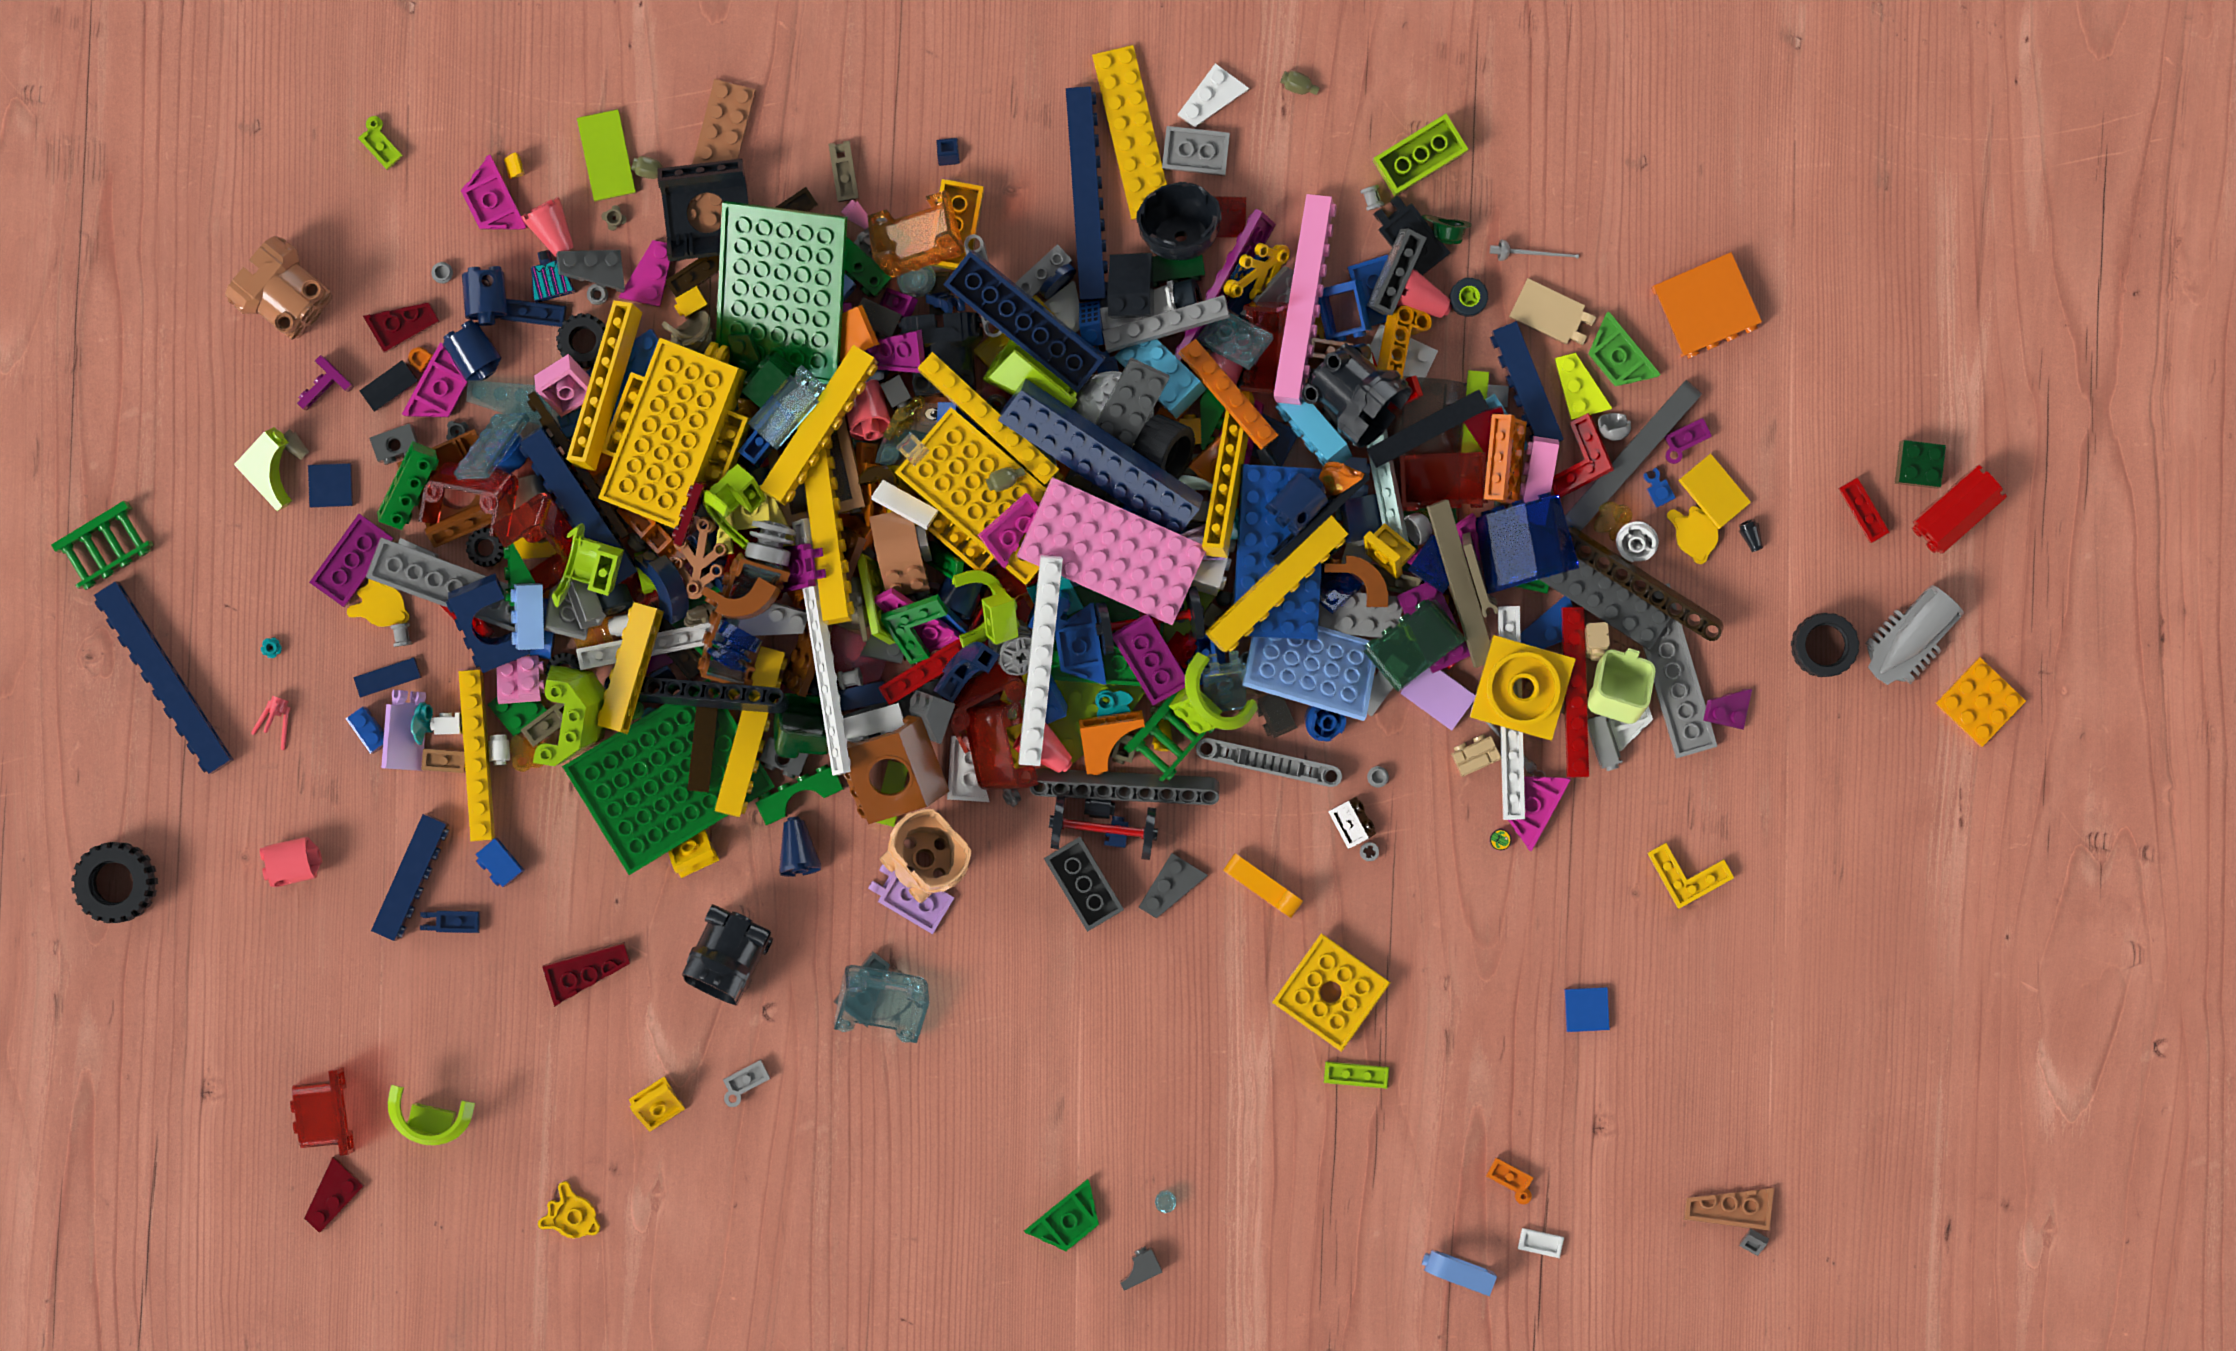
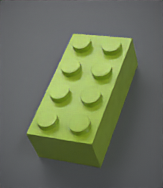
M1444 114L1374 157L1373 163L1395 197L1466 154L1469 149L1448 115Z

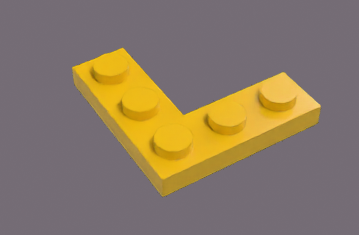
M1667 843L1647 852L1678 909L1734 879L1724 859L1686 879Z

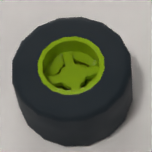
M1475 278L1459 280L1452 287L1449 295L1452 309L1464 317H1473L1479 314L1488 302V291L1485 285Z

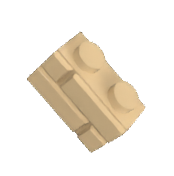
M1588 623L1586 625L1585 657L1587 659L1599 661L1609 649L1608 623Z
M1485 734L1474 738V743L1466 746V743L1454 747L1455 752L1451 753L1461 777L1501 759L1491 736L1486 737Z

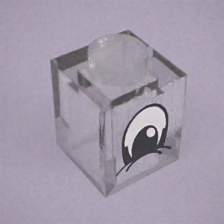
M921 403V408H917V420L921 421V426H935L937 424L938 404Z

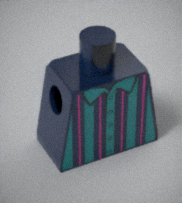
M550 251L538 252L540 265L531 267L534 301L539 303L576 293L570 277L558 274L557 260L552 261Z

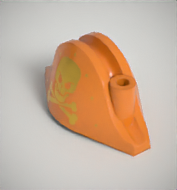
M1328 462L1323 466L1319 479L1325 486V494L1334 496L1362 480L1364 473L1344 463Z

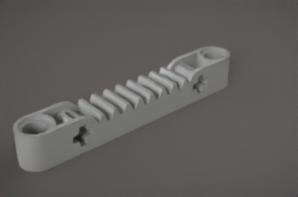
M1210 738L1201 739L1196 745L1197 755L1206 760L1328 787L1337 786L1342 779L1341 771L1332 765ZM1205 742L1210 743L1213 747L1212 752L1208 755H1204L1200 750L1201 745ZM1227 748H1229L1228 756H1227V758H1225V757H1226ZM1329 770H1333L1337 774L1336 780L1332 783L1325 779V774Z

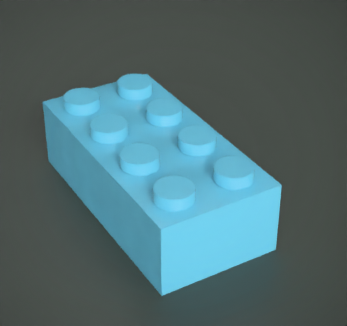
M1158 339L1121 349L1114 356L1124 369L1129 359L1134 358L1169 375V380L1157 401L1176 419L1206 390L1203 383Z
M1303 398L1301 405L1276 402L1275 408L1278 410V414L1285 422L1289 420L1288 423L1292 427L1293 432L1303 439L1305 446L1311 453L1315 452L1322 466L1328 462L1344 463L1353 456L1347 443L1313 404L1306 403Z

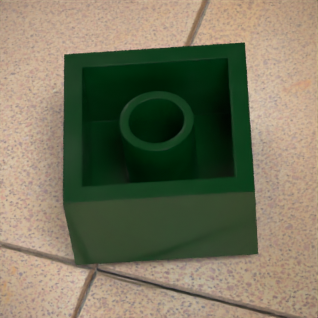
M777 352L772 356L767 354L756 367L759 371L754 369L743 382L745 387L742 389V392L760 408L795 369Z
M1908 440L1900 441L1895 484L1934 489L1941 488L1946 445Z

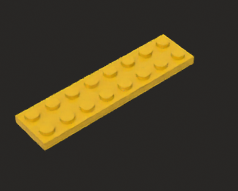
M1131 45L1093 54L1092 57L1131 220H1135L1137 211L1147 195L1167 184L1134 46Z

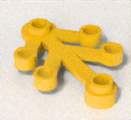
M1258 243L1255 247V254L1260 257L1268 255L1270 258L1264 262L1253 259L1246 254L1242 255L1239 259L1240 266L1246 269L1251 267L1255 269L1239 281L1234 279L1228 280L1224 285V293L1232 298L1239 297L1243 293V288L1256 279L1249 298L1253 300L1256 295H1261L1263 292L1261 289L1268 270L1272 267L1270 275L1265 281L1266 288L1270 280L1279 272L1281 265L1285 264L1289 259V248L1283 244L1270 248L1263 243Z

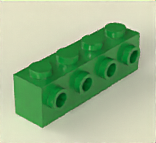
M846 236L845 275L853 282L857 281L862 285L860 290L868 297L873 295L876 298L893 279Z
M413 441L411 442L377 512L379 522L403 530L405 524H409L412 518L411 511L414 506H418L421 499L420 493L423 488H427L430 481L429 475L438 466L439 459H437L436 450Z

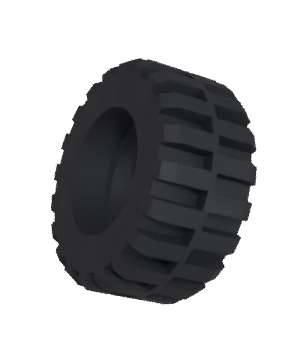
M108 842L94 846L89 849V852L84 853L80 857L81 861L76 863L74 867L76 872L71 878V881H74V887L71 889L72 894H76L77 899L75 901L77 905L83 907L82 911L86 915L89 914L92 916V919L103 921V923H121L133 920L135 917L142 915L146 908L150 907L152 897L156 896L155 884H158V878H155L154 872H156L155 866L150 864L151 859L148 855L142 853L143 850L133 847L129 843ZM113 862L125 865L133 878L131 894L128 898L118 903L108 902L103 899L96 885L100 869L104 865Z

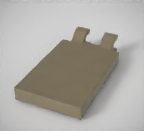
M1470 532L1462 534L1463 547L1481 603L1482 615L1487 617L1486 609L1489 607L1494 609L1495 614H1498L1497 600L1488 594Z

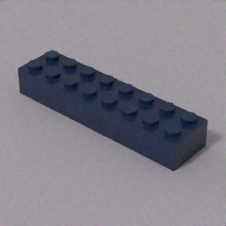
M974 250L969 251L943 284L1077 393L1106 359L1103 354Z
M543 426L523 437L520 441V451L525 458L530 457L533 462L531 467L536 475L543 476L545 479L543 485L549 494H555L557 497L555 503L562 512H567L569 515L567 520L571 527L574 528L578 524L583 523L585 526L584 538L624 550L615 585L636 573L637 566L634 564L633 559L619 538L615 537L609 528V523L601 516L598 507L594 501L592 502L586 493V489L578 481L574 471L566 463L562 453L555 446Z

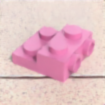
M523 656L517 659V661H511L497 667L498 704L541 701V693H545L544 680H540V674H544L543 661H539L538 656Z

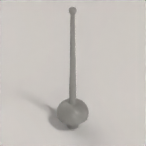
M1501 239L1498 246L1490 245L1489 250L1490 254H1498V261L1506 260L1510 253L1575 257L1577 259L1580 257L1579 254L1571 255L1510 249L1509 243Z

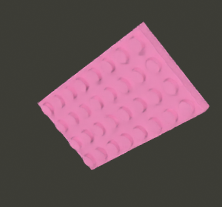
M1052 477L1017 553V557L1039 566L1041 555L1060 556L1063 558L1062 577L1173 625L1206 551L1203 550L1202 544Z

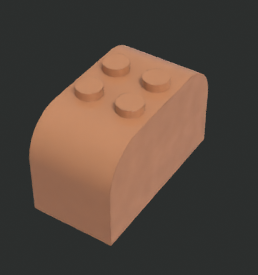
M895 512L869 517L885 590L893 588L904 596L929 591L927 570L919 547L916 524Z

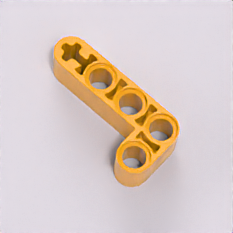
M1404 305L1396 308L1393 315H1387L1377 365L1379 370H1396L1402 379L1410 335H1416L1431 328L1432 320L1427 313Z
M1234 853L1223 869L1224 872L1289 918L1293 917L1303 903V900L1236 853Z

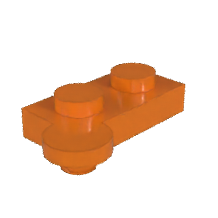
M1495 1157L1486 1177L1515 1191V1199L1519 1204L1529 1203L1532 1194L1527 1188L1530 1186L1533 1177Z

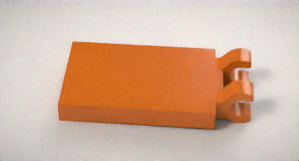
M863 305L842 313L840 362L843 361L853 345L865 351L879 344Z

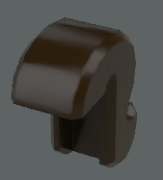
M884 465L872 466L861 473L858 484L866 485L878 481L881 483L884 480L898 488L899 477L895 474L894 470Z

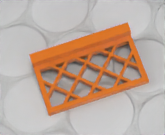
M1492 414L1484 499L1518 506L1527 422L1515 418L1514 415Z

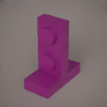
M322 355L315 362L326 374L319 375L313 382L315 385L310 390L306 389L298 397L300 400L297 404L306 411L334 382L347 392L354 387Z

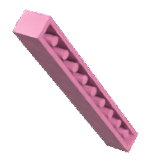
M1306 195L1274 390V398L1278 403L1301 405L1305 379L1310 376L1308 361L1309 358L1313 357L1314 346L1311 345V342L1317 333V325L1314 324L1315 318H1319L1320 315L1318 299L1323 296L1324 286L1321 285V281L1327 272V265L1324 262L1325 257H1329L1330 253L1328 238L1333 235L1331 219L1336 216L1337 209L1332 197Z

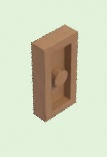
M423 749L421 770L465 773L464 752Z

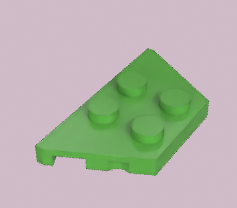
M1607 312L1588 355L1609 381L1616 387L1660 376L1661 374L1612 314Z

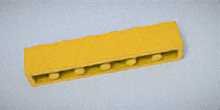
M635 602L628 611L629 620L627 626L622 631L623 640L621 647L616 652L615 667L610 672V684L604 692V704L597 716L598 726L628 734L664 611Z

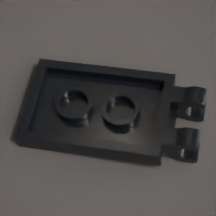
M1397 195L1390 200V203L1397 210L1392 215L1387 217L1382 209L1373 214L1382 225L1378 231L1391 248L1400 229H1410L1426 237V241L1413 267L1423 276L1448 256L1450 251L1443 243L1437 240L1434 231L1414 205L1410 203L1406 207Z

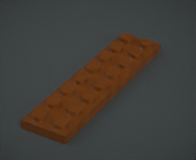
M843 526L841 539H844L846 544V552H843L844 560H847L849 572L846 573L847 581H851L866 538L851 528ZM808 619L803 634H798V642L790 655V663L783 673L782 684L802 697H806L816 671ZM834 624L827 625L830 633Z

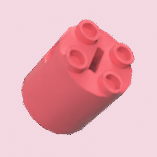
M875 379L865 382L866 387L864 391L856 396L854 406L850 412H846L850 434L856 440L872 441L885 436L892 426L884 391L881 385H879V381Z
M308 837L260 848L261 859L265 862V868L262 869L265 881L269 880L271 887L315 879L317 871L322 864L319 848Z

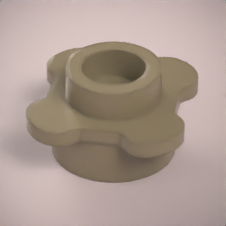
M617 205L612 206V209L603 212L601 215L611 231L616 230L617 226L625 224L627 221L626 216L621 214L620 207Z

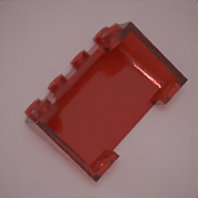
M1486 452L1400 455L1402 507H1406L1407 511H1418L1419 506H1429L1445 499L1449 500L1451 508H1462V504H1470L1471 508H1483V503H1488V500L1484 499L1487 471Z
M996 700L971 707L964 713V724L976 779L981 789H1015L1038 785L1035 766L1026 765L1015 768L1006 728L1023 723V711L1019 701ZM1012 708L1017 712V717L1013 721L1007 717L1008 711ZM1028 771L1031 778H1021L1022 773Z

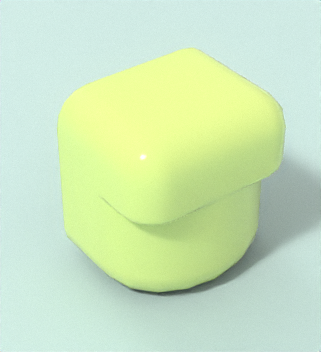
M1628 648L1625 653L1612 649L1607 650L1597 664L1593 687L1589 692L1588 708L1590 711L1627 724L1637 722L1651 701L1656 672L1654 664L1646 659L1639 658L1640 651Z

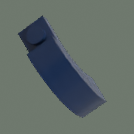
M651 549L634 557V564L651 579L656 587L659 596V610L664 611L663 617L671 624L687 617L686 613L689 610L687 590L678 570L666 555L659 557Z
M981 642L968 644L945 666L942 671L945 674L933 691L953 703L966 682L978 671L989 673L1000 655Z

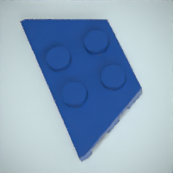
M1090 603L1070 617L1063 629L1055 632L1060 669L1062 672L1105 685L1107 683L1100 638L1097 636L1095 623H1097L1094 603Z

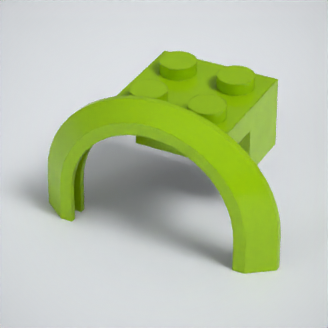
M737 464L718 483L714 484L709 491L705 490L703 492L702 503L709 515L723 531L746 550L749 541L736 531L725 518L740 504L752 513L766 500V497L755 478Z
M583 523L574 527L567 535V538L573 536L568 563L557 589L552 594L555 606L559 607L565 599L572 580L589 584L587 590L608 596L614 590L624 550L584 538L585 526Z
M970 570L953 576L952 584H955V587L969 583H983L990 587L993 594L982 599L984 622L976 629L959 635L963 648L973 642L982 643L988 638L997 645L1019 637L1018 628L1020 624L1016 617V600L1007 594L1006 590L992 574L981 570Z
M1197 652L1186 670L1185 688L1177 693L1169 707L1174 710V713L1179 718L1186 721L1193 731L1199 734L1215 728L1234 730L1244 726L1258 709L1256 701L1253 699L1248 700L1243 709L1234 717L1220 716L1222 710L1200 691V677L1210 659Z
M391 1085L388 1097L390 1119L395 1128L411 1141L424 1145L445 1144L459 1137L471 1122L475 1103L464 1100L461 1101L456 1121L457 1112L414 1103L411 1107L409 1120L406 1122L401 1111L404 1087Z

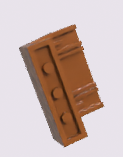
M475 429L432 447V449L436 450L439 462L436 470H432L429 475L430 481L427 488H423L420 493L421 499L418 508L426 525V535L434 548L512 514L503 486L495 468L491 466V462L487 459L489 458L488 452ZM402 461L397 463L398 468L400 467ZM463 469L469 472L475 479L477 485L476 496L464 508H450L443 504L438 496V482L442 475L449 470Z
M908 715L902 719L904 725L895 731L860 742L847 741L851 772L843 775L847 779L850 793L857 805V812L861 818L867 820L868 825L928 807L949 792L922 717ZM883 759H895L903 763L910 775L907 786L900 792L893 794L877 790L872 785L869 777L870 770L875 763Z

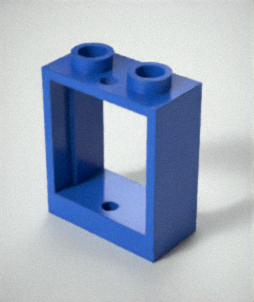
M1353 280L1323 289V296L1319 297L1318 304L1320 305L1326 340L1342 342L1347 340L1346 336L1353 335L1354 338L1366 336V331L1372 330L1362 280ZM1354 291L1362 326L1337 332L1329 297Z

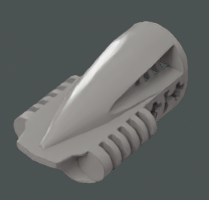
M1934 585L1929 586L1904 614L1895 610L1893 613L1898 620L1892 615L1888 617L1893 626L1885 621L1883 625L1888 631L1881 626L1878 628L1883 637L1876 632L1872 635L1878 642L1869 638L1865 643L1868 646L1867 649L1871 659L1868 668L1877 679L1886 685L1895 680L1906 681L1912 684L1915 678L1910 672L1919 676L1921 673L1915 668L1916 666L1924 671L1926 667L1920 661L1929 665L1931 661L1926 655L1933 660L1935 659L1936 655L1931 649L1937 654L1941 652V649L1936 644L1964 614L1961 607L1951 597Z

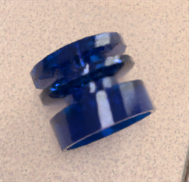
M723 620L717 630L724 638L723 641L715 639L711 641L719 646V649L716 651L708 647L706 652L717 662L728 668L746 673L748 668L740 664L741 660L743 659L751 664L752 660L745 655L746 651L757 653L763 641Z

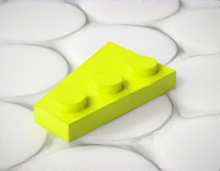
M1576 353L1554 359L1571 420L1580 418L1587 413L1592 415L1612 409Z

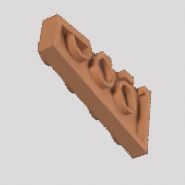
M1774 1188L1686 1198L1684 1220L1769 1231Z

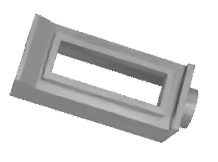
M572 580L567 594L580 629L601 625L606 615L602 612L603 610L596 592L587 590L589 584Z
M1599 715L1588 719V732L1600 769L1606 768L1607 771L1619 768L1618 764L1623 761L1618 759L1621 756L1610 722L1606 721L1607 717Z

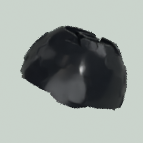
M1178 182L1161 186L1147 195L1137 211L1136 219L1140 235L1153 253L1161 258L1181 261L1197 258L1211 247L1219 232L1221 210L1217 199L1201 186L1193 183ZM1179 236L1186 237V240L1177 241L1176 238Z

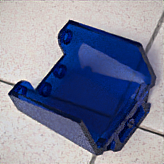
M1550 492L1538 495V500L1527 503L1524 502V499L1512 502V507L1505 509V505L1481 512V517L1476 518V532L1478 534L1488 594L1579 569L1559 494L1551 496Z

